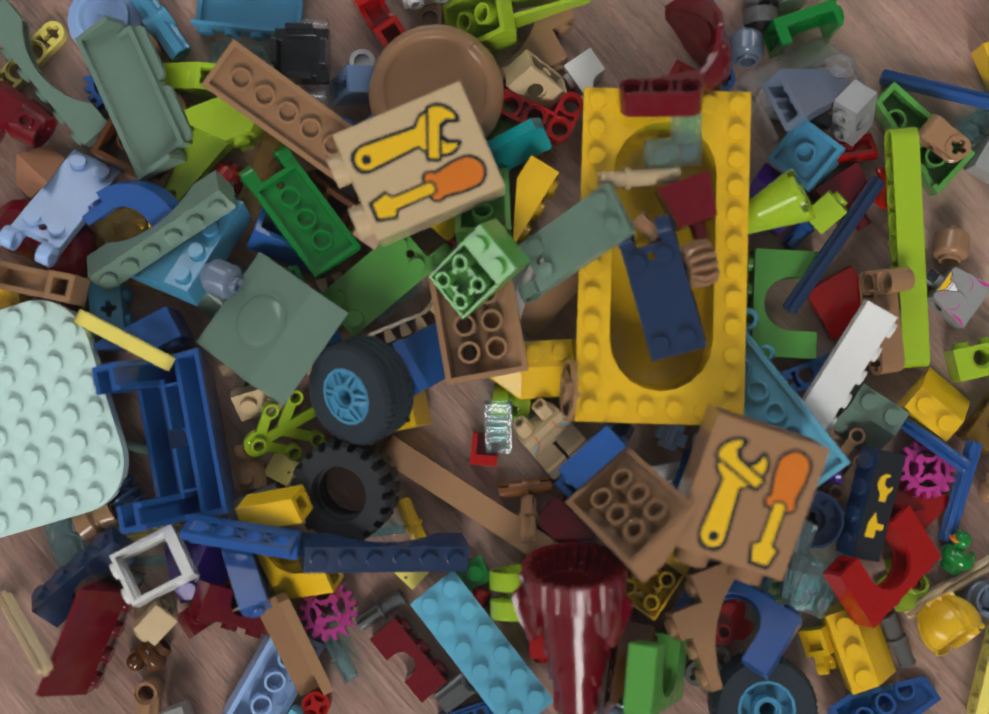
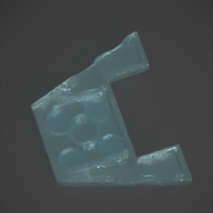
M804 520L793 550L791 568L787 567L781 602L822 619L836 594L822 574L830 564L808 554L818 526ZM837 551L835 560H836V558H837L839 555H840V556H847V557H850V556H848V555H846V554H843V553Z

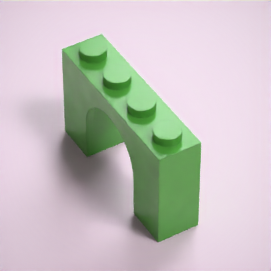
M755 248L747 257V271H749V282H747L748 308L755 309L759 314V323L755 328L751 329L750 336L759 347L765 344L772 345L776 351L774 358L816 359L817 332L789 331L777 327L768 318L764 301L768 289L776 281L800 280L819 251ZM747 313L746 322L752 323L753 316ZM768 348L762 350L767 357L770 356L771 353Z
M661 629L654 632V635L657 636V643L644 640H635L629 643L623 706L624 714H659L683 698L686 640H674V637L669 636L667 630Z

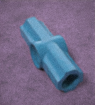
M130 0L143 19L141 20L146 28L158 39L165 52L174 62L182 60L189 55L192 48L176 27V21L164 5H161L158 0Z

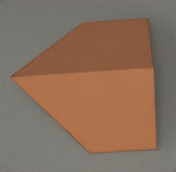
M52 145L16 153L15 184L30 199H33L40 189L49 182L66 158Z

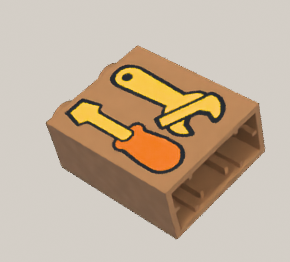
M708 404L678 491L696 509L675 544L676 548L673 556L681 562L699 568L706 567L709 557L728 563L730 565L727 574L750 585L759 586L763 575L782 581L830 449L816 439Z

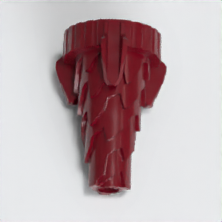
M564 542L544 546L532 551L522 561L521 573L519 574L520 586L512 593V602L520 624L525 630L527 640L534 641L543 632V652L548 656L549 680H553V704L555 711L562 712V714H594V712L598 711V692H602V677L606 666V650L609 651L610 647L618 645L633 608V601L627 596V566L608 547L594 543Z

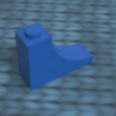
M604 422L558 468L563 481L567 485H573L576 489H579L627 446L635 430L630 423Z

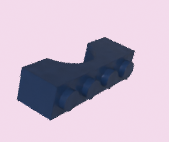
M113 526L97 534L92 543L84 550H79L72 560L64 567L58 568L46 583L36 587L31 595L32 612L53 626H60L67 620L76 598L74 590L77 585L93 575L112 574L109 566L112 564L110 555L135 542L121 534ZM137 556L126 561L128 566L137 559Z

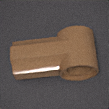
M158 675L146 676L134 688L135 714H158L161 711V695L164 692L165 684ZM144 686H150L154 691V695L146 693Z

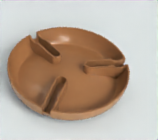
M430 24L412 28L393 39L381 52L373 67L369 82V103L373 118L460 81L485 140L491 135L499 121L504 102V85L499 66L491 52L481 41L462 29L441 24Z

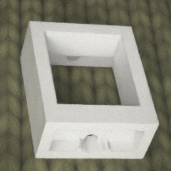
M172 524L110 555L112 564L109 565L110 570L116 579L120 578L124 587L121 589L124 600L128 605L131 604L134 607L140 608L200 576L184 540L180 539L178 528ZM166 541L182 575L141 595L126 561Z

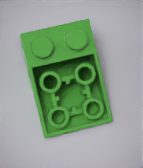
M495 218L480 224L433 271L429 278L461 318L465 319L519 274L531 260Z

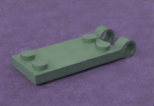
M607 182L518 245L531 260V267L537 279L528 281L518 288L524 303L538 300L543 294L636 233L613 184Z

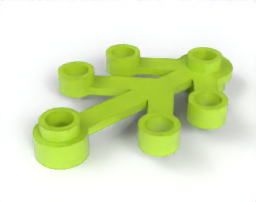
M298 388L292 393H298L297 398L293 400L289 398L277 425L270 430L268 428L271 419L279 415V407L274 401H266L262 404V414L257 428L249 432L243 442V447L247 454L259 457L268 451L286 455L289 460L296 461L302 456V449L297 443L283 444L274 440L285 436L309 441L314 447L325 442L326 437L321 430L298 428V426L317 416L313 406L292 417L296 405L303 401V394ZM269 407H274L271 413H266ZM316 435H320L317 441H313ZM262 442L258 447H254L255 443ZM292 449H297L296 453L289 454Z

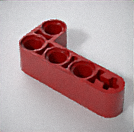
M504 88V102L499 119L517 126L527 121L531 114H538L542 118V124L551 144L563 145L569 140L581 115L583 99L575 92H567L561 97L553 112ZM510 102L515 103L518 106V110L514 113H508L504 110V105ZM567 102H573L577 105L578 109L575 112H567L563 105ZM558 125L565 128L566 134L558 137L553 134L552 128Z

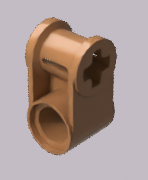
M932 114L918 131L920 144L948 163H955L964 159L971 151L972 145L970 140L937 114ZM954 144L959 146L957 149L958 153L956 154L951 152Z

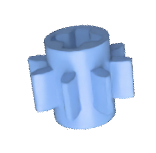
M658 424L653 435L659 438L658 446L672 452H676L677 447L684 448L689 437L683 434L685 427L678 424H665L664 426Z

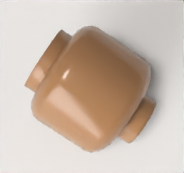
M947 225L943 229L938 230L933 237V257L941 265L949 267L958 266L969 255V234L957 225Z

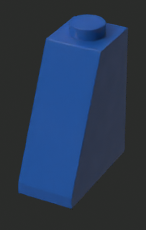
M222 549L221 552L241 613L246 618L249 616L250 618H256L265 614L267 609L272 608L263 570L256 553Z

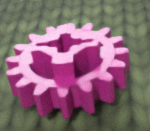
M916 441L909 444L910 449L907 447L901 449V453L906 455L900 482H905L904 491L912 489V497H918L922 493L923 499H929L931 495L934 498L941 496V491L946 492L950 490L946 483L955 482V478L950 476V473L957 471V469L950 467V464ZM919 452L928 453V454H930V457H924L922 454H918V453H919ZM929 464L925 471L927 474L920 476L925 469L923 465ZM921 482H926L928 485H932L933 487H924L919 484Z
M341 584L327 599L321 601L319 598L325 594L303 597L307 604L306 606L299 607L300 610L305 612V615L300 617V621L308 622L304 630L308 632L314 630L312 637L317 639L322 634V641L328 642L331 635L337 641L339 640L340 632L346 636L349 634L347 630L348 625L351 627L356 626L352 621V617L359 616V613L353 611V608L359 604L357 601L350 600L354 595L352 591L344 593L346 590L345 585ZM343 600L346 605V615L343 613L341 606ZM321 606L331 608L338 617L327 615ZM313 608L315 609L317 615L315 621L313 619ZM333 623H341L336 628L326 630Z

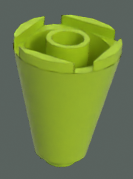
M794 169L784 172L749 200L748 234L815 219V215L812 213V205L803 185L797 184L795 180L798 176Z

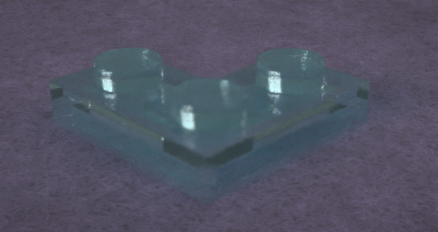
M702 111L698 115L691 117H671L670 138L644 140V167L646 169L701 165Z

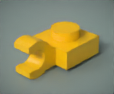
M826 625L802 628L798 631L806 658L814 657L816 670L819 675L830 674V669L837 668L835 659L831 656L835 650Z

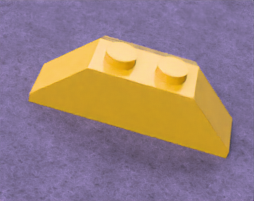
M576 340L525 341L524 345L529 371L489 378L519 400L560 398L562 368L567 359L572 358L576 361Z

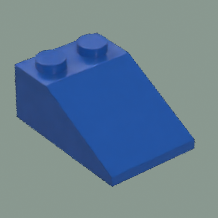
M167 306L122 329L162 351L173 350L174 352H179L189 346L188 342L194 339L182 313ZM105 338L93 344L95 350L130 352Z

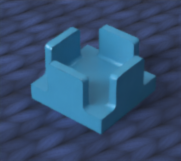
M808 121L788 132L767 160L782 173L794 169L798 176L795 178L797 184H802L804 189L810 193L818 183L822 185L839 165L837 160L846 149Z

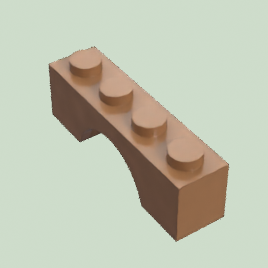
M0 260L1 290L85 307L91 280L72 274L42 270Z

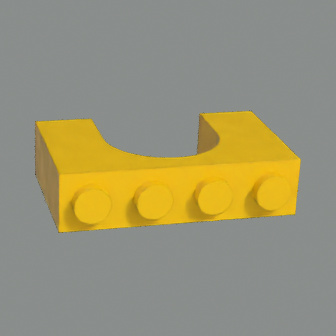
M303 484L247 494L235 508L239 521L281 527L302 523L313 509V506ZM256 554L274 593L277 594L285 590L289 599L334 593L344 578L343 573H303L299 557L297 560Z

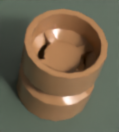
M114 498L96 510L71 517L76 531L83 540L91 542L97 534L104 532V529L107 530L110 526L114 528L120 526L117 509L112 507V503L115 501Z

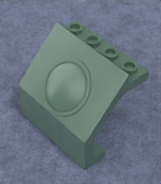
M259 252L242 276L243 287L241 291L225 300L197 340V343L248 383L282 405H285L348 313L272 259Z

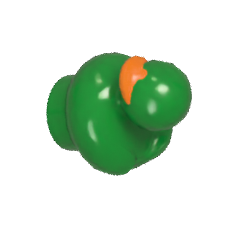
M965 530L956 531L953 535L950 534L949 538L953 543L945 544L941 549L942 559L939 565L954 576H958L961 571L973 568L976 559L974 552L964 550L972 543L971 535Z

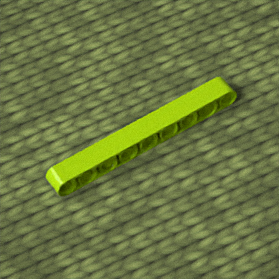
M916 127L887 129L884 134L890 267L906 266L911 268L915 275L914 287L909 291L898 292L905 356L903 369L926 367L930 363L920 138Z

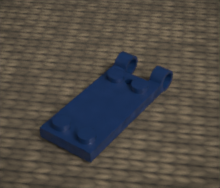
M670 213L655 217V225L662 240L661 242L637 249L633 234L618 244L652 361L708 346L675 224ZM650 252L655 253L656 257L654 260L649 259L648 255Z

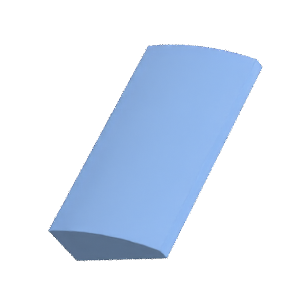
M306 632L319 658L325 644ZM265 635L225 704L222 710L223 714H287L298 692L269 635Z

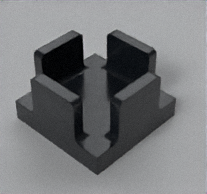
M285 23V28H275V37H271V65L296 85H329V29H316L312 23Z

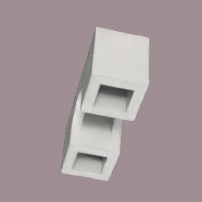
M589 48L564 65V82L570 90L573 88L583 99L584 87H593V84L604 76L605 68L592 49Z

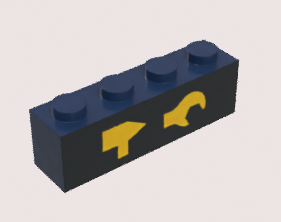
M862 445L847 507L844 512V527L838 538L836 551L850 557L879 562L906 455Z

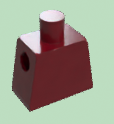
M857 162L808 194L814 201H817L828 190L833 194L838 191L848 202L845 207L849 209L866 185L867 180L860 164ZM866 213L856 226L857 231L872 223ZM840 218L835 224L838 225L842 218Z
M709 170L665 185L656 190L654 194L664 212L671 214L676 232L689 228L693 240H704L710 237L705 222L715 218L717 210Z

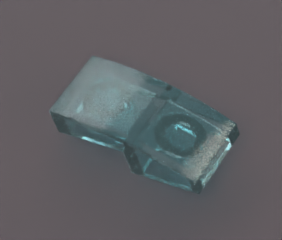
M978 108L954 127L970 140L971 148L989 134V110Z
M71 517L44 525L53 557L58 567H64L79 550H83L82 537L75 532Z

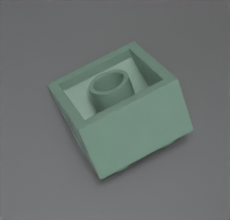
M864 383L859 386L855 384L850 392L852 394L850 402L844 409L840 407L836 417L838 419L834 425V431L847 440L851 429L855 427L862 428L866 433L865 441L857 444L855 448L861 451L862 445L882 449L896 436L910 413ZM860 431L852 433V438L856 441L861 440L863 437Z

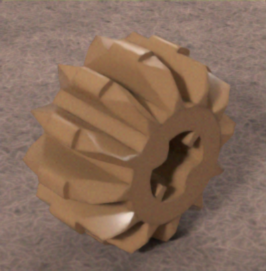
M707 239L694 240L683 245L681 251L691 287L701 288L717 282L720 271L714 246Z

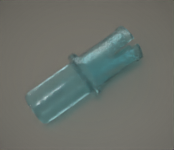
M330 635L328 642L323 641L332 657L330 662L334 663L344 684L360 675L348 654L350 651H345L340 640L336 641Z

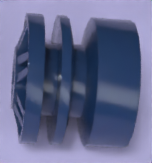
M815 491L807 515L810 514L809 519L812 522L811 524L803 523L796 545L800 547L824 548L829 546L840 537L844 527V513L840 504L831 495Z

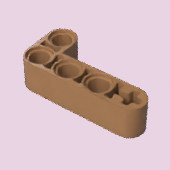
M906 266L864 271L859 277L861 304L864 299L898 317L895 321L897 324L896 330L889 339L885 337L880 345L882 351L875 362L870 361L868 363V368L873 375L899 372L905 365L898 292L909 291L915 284L914 272Z

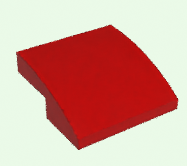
M851 265L817 283L807 297L813 313L819 317L827 337L832 341L842 336L861 306L859 276Z

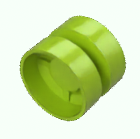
M521 564L505 565L501 568L489 570V589L505 593V595L490 599L491 619L520 622L512 602V593L520 586L519 574L521 573Z

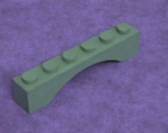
M0 0L1 53L8 61L12 62L14 60L20 67L17 72L27 83L32 81L37 87V90L34 92L45 104L49 102L55 109L52 112L54 117L62 125L67 123L72 129L69 134L80 146L84 144L92 148L108 119L92 103L78 101L64 95L47 80L33 54L30 40V25L13 4L8 0Z
M214 170L193 184L181 202L152 228L128 240L107 242L87 256L88 278L108 293L235 209L237 206L233 186Z

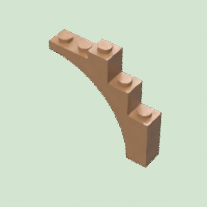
M572 9L534 23L530 35L520 50L504 66L499 68L504 88L508 89L504 69L526 49L556 72L560 73L563 71L568 57L556 35L563 36L573 29L575 15Z
M710 558V560H714L715 564L685 575L687 580L685 588L689 597L694 598V602L666 612L667 620L664 621L669 636L674 637V640L687 641L685 650L690 660L694 659L697 667L695 671L697 682L705 690L714 692L723 688L716 660L715 639L717 620L723 600L735 578L727 574L730 564Z

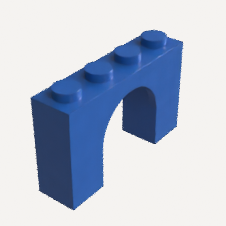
M708 560L706 567L715 564L714 561L712 563ZM734 579L724 600L738 599L747 602L757 611L761 619L759 632L742 658L743 665L768 680L800 629L802 617L799 616L800 612L788 604L782 606L774 601L776 598L768 591L761 589L759 592L751 587L750 584ZM686 589L672 610L694 602V598L689 597Z

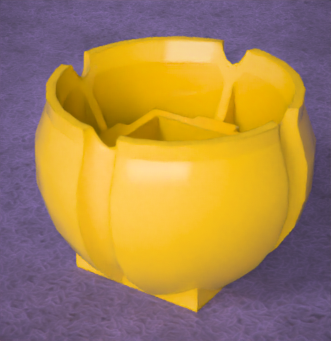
M953 591L925 603L916 615L920 639L926 648L937 657L948 654L950 647L956 650L981 632L979 628H985L980 613L969 601L955 596Z

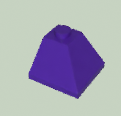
M184 540L200 576L174 589L181 604L192 600L199 580L220 585L230 578L221 552L224 548L189 543V540ZM165 543L164 551L170 580L182 574L168 544Z

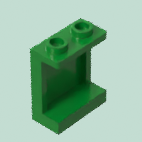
M827 0L773 19L763 33L764 44L770 60L778 58L784 53L793 41L791 36L819 28L824 41L831 39L844 24L842 7L837 5L836 0Z

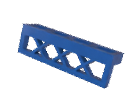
M193 513L180 531V539L189 540V543L297 560L300 555L299 530Z

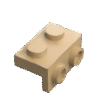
M253 385L230 391V398L241 421L260 417L262 414L261 406L266 401H274L279 407V411H282L284 406ZM269 407L266 413H271L274 407Z

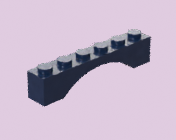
M301 533L299 560L303 573L467 571L470 545L462 533H434L420 539L401 542L355 540L331 533Z

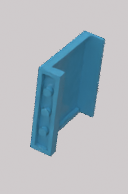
M198 0L196 19H191L190 23L199 34L205 36H214V33H220L233 39H239L240 36H249L256 41H266L267 38L275 37V28H285V23H303L305 0Z

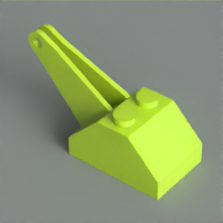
M452 0L444 4L442 9L445 25L470 33L481 41L491 53H497L517 44V28L560 12L586 5L591 0ZM542 5V6H539V7L531 8V9L524 10V11L517 12V13H514V14H513V10H515V9H520V8H526V7H531V6Z
M219 97L184 110L189 124L194 128L193 138L191 139L193 144L184 148L183 152L187 161L175 166L165 187V190L172 195L174 192L177 193L175 198L179 203L189 192L193 184L207 176L216 164L221 162L233 149H241V151L251 150L256 147V143L263 140L266 133L265 130Z

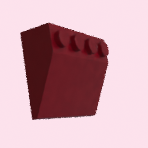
M105 577L79 588L50 658L53 669L49 671L48 676L42 678L35 695L39 697L86 695L95 688L98 689L105 676V673L102 672L105 663L111 661L115 652V648L112 646L115 639L119 638L124 631L126 625L123 622L124 617L133 608L131 604L128 605L122 596L121 589L124 588L122 583L118 581L114 583L111 578Z

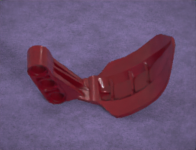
M673 0L665 6V20L672 27L685 50L703 68L656 78H631L622 81L619 84V104L622 115L627 117L696 116L702 111L705 94L713 90L722 91V82L730 75L732 47L730 38L724 29L723 13L713 0Z

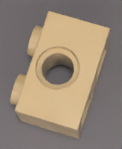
M528 49L504 69L508 90L547 109L553 107L567 93L563 76Z
M169 593L140 608H134L133 630L135 635L141 641H149L154 646L178 622L177 599Z

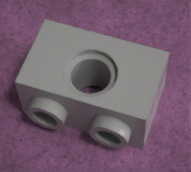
M855 79L834 100L831 134L839 141L853 146L873 126L878 92Z

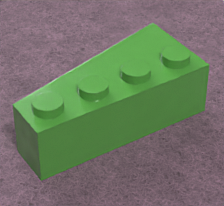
M895 82L887 86L877 97L874 114L884 131L905 127H916L919 131L932 115ZM920 144L922 187L928 196L937 195L976 153L971 150L964 159L955 163H948ZM954 144L951 152L953 154L958 153L957 149L959 146Z

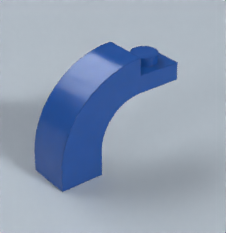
M126 180L97 191L96 194L100 199L91 203L88 206L90 211L82 217L88 225H92L101 221L119 207H130L139 211L153 227L164 219L179 202L171 193L159 185L143 180Z

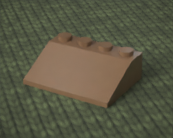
M428 276L447 385L529 371L513 279L469 316L462 319Z
M628 446L603 466L566 501V504L643 583L666 562L696 509L686 497Z

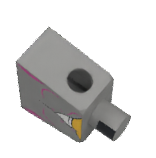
M932 267L926 270L927 285L931 287L927 293L928 304L952 329L964 328L989 294V283L957 267L948 268L942 274Z

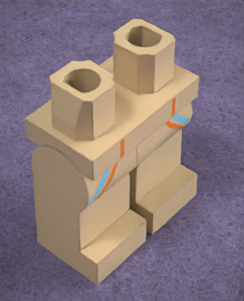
M539 398L531 407L536 415L529 421L523 415L519 416L512 422V425L516 431L515 435L551 478L555 480L561 473L558 468L567 458L554 445V442L556 441L570 456L587 439L570 421L563 419L561 411L552 402L548 403L544 399Z

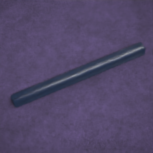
M876 176L870 177L848 209V212L843 216L783 303L786 311L796 314L885 186L881 178Z

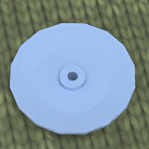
M73 0L69 7L67 24L70 35L76 42V37L105 15L123 20L126 27L129 25L142 26L143 22L141 19L143 18L130 0Z

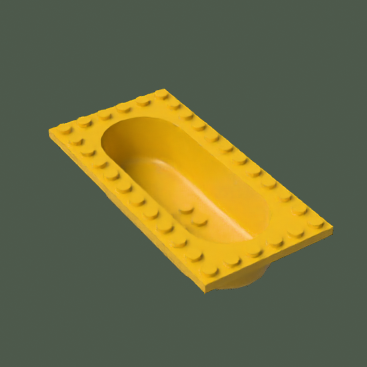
M584 87L580 201L598 189L596 180H601V178H597L596 175L599 171H620L621 168L625 167L636 170L679 166L681 176H676V178L680 177L682 180L709 170L717 216L705 222L710 237L706 239L714 246L720 273L717 282L701 288H692L708 346L652 361L623 256L618 245L578 271L576 361H578V391L581 393V396L577 398L574 421L701 425L708 404L744 416L751 92L711 91L704 95L702 111L696 116L627 117L620 113L619 88ZM668 184L631 187L630 190L615 188L631 222L643 211L654 222L656 216L665 214L654 193L658 188ZM634 226L637 249L648 246V240ZM689 228L676 232L680 248L694 241ZM650 252L648 255L650 260H654L656 257L653 252Z

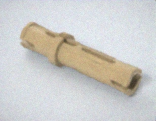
M679 166L636 170L625 167L621 168L620 171H599L596 177L601 178V180H596L598 188L608 182L613 184L614 188H622L623 190H630L631 187L671 184L681 180L680 177L676 178V176H681V170Z

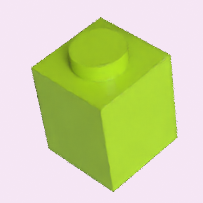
M828 190L812 204V213L815 215V219L809 222L822 235L848 212V209L845 207L848 202L838 191L833 194Z

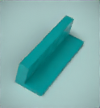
M530 118L486 142L497 168H509V170L528 161L531 155L536 157L552 148L551 141L540 118Z

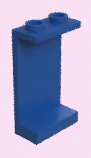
M436 322L406 339H399L390 345L400 354L409 369L413 382L414 396L446 379Z

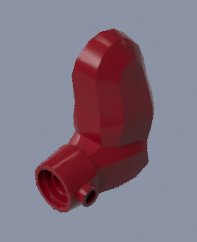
M0 80V143L6 133H8L10 137L34 149L42 147L55 132L57 119L37 100L30 99L21 90Z
M15 199L1 206L0 231L4 226L11 225L32 199ZM84 225L59 256L54 266L49 268L43 265V270H52L89 279L87 256L99 248V236ZM25 236L16 250H7L10 253L26 256L36 262L35 253L41 242ZM40 297L36 298V300H50ZM60 302L61 305L71 311L77 312L79 308L78 305Z

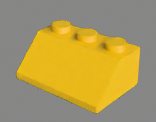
M842 603L818 611L822 626H827L835 650L832 654L844 688L855 695L878 687L896 672L880 624L875 628L856 625Z

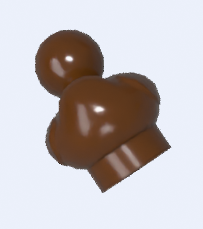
M163 638L155 646L149 641L141 642L138 646L139 652L135 650L130 651L131 654L128 656L126 664L131 671H139L145 664L147 665V671H159L165 667L167 656L172 652V648Z

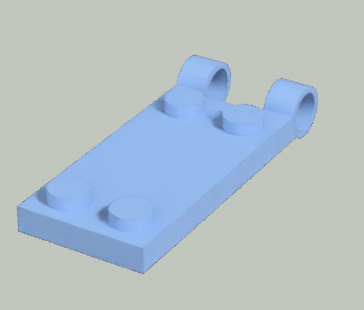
M73 150L49 182L40 189L11 225H6L0 231V245L14 251L20 246L25 236L41 242L35 253V261L49 268L54 266L59 256L86 223L82 216L90 211L88 206L100 199L96 192L118 183L122 178L121 170L77 150Z

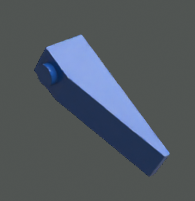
M924 675L875 687L855 695L852 693L847 694L828 707L827 713L922 714L940 701L941 698Z

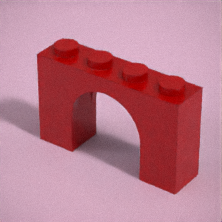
M893 505L885 536L891 550L892 561L889 573L881 583L876 585L860 560L854 557L839 555L822 573L856 625L875 628L882 623L883 618L892 608L900 603V600L907 592L917 585L921 577L930 571L935 562L941 557L910 505Z

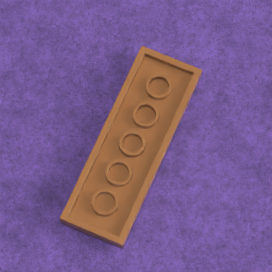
M233 39L201 85L335 180L326 159L327 156L339 152L333 135L353 126Z

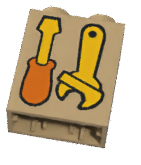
M460 81L334 134L333 138L339 152L326 157L339 188L353 183L361 203L348 210L361 240L375 235L382 247L505 195V185Z

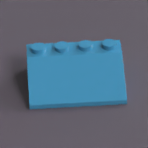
M235 199L237 206L235 209L130 278L198 306L206 294L200 280V272L203 266L217 258L226 261L252 219L244 202Z

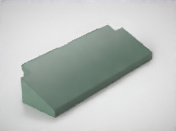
M105 15L76 37L75 40L138 180L145 181L187 161L182 149L193 144L191 141L193 130L173 87L166 85L163 80L166 76V71L146 28L140 25H129L126 27L123 20Z

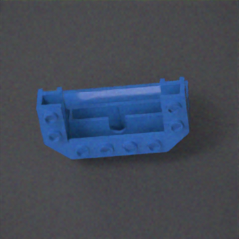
M195 348L172 354L171 356L175 357L176 360L170 371L160 368L145 359L115 361L92 367L96 395L137 391L156 498L116 506L121 534L144 531L186 521L193 513L215 516L233 511V478L216 384L205 352L202 349Z

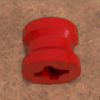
M320 687L309 692L302 703L304 714H326L332 703L330 693L324 696Z

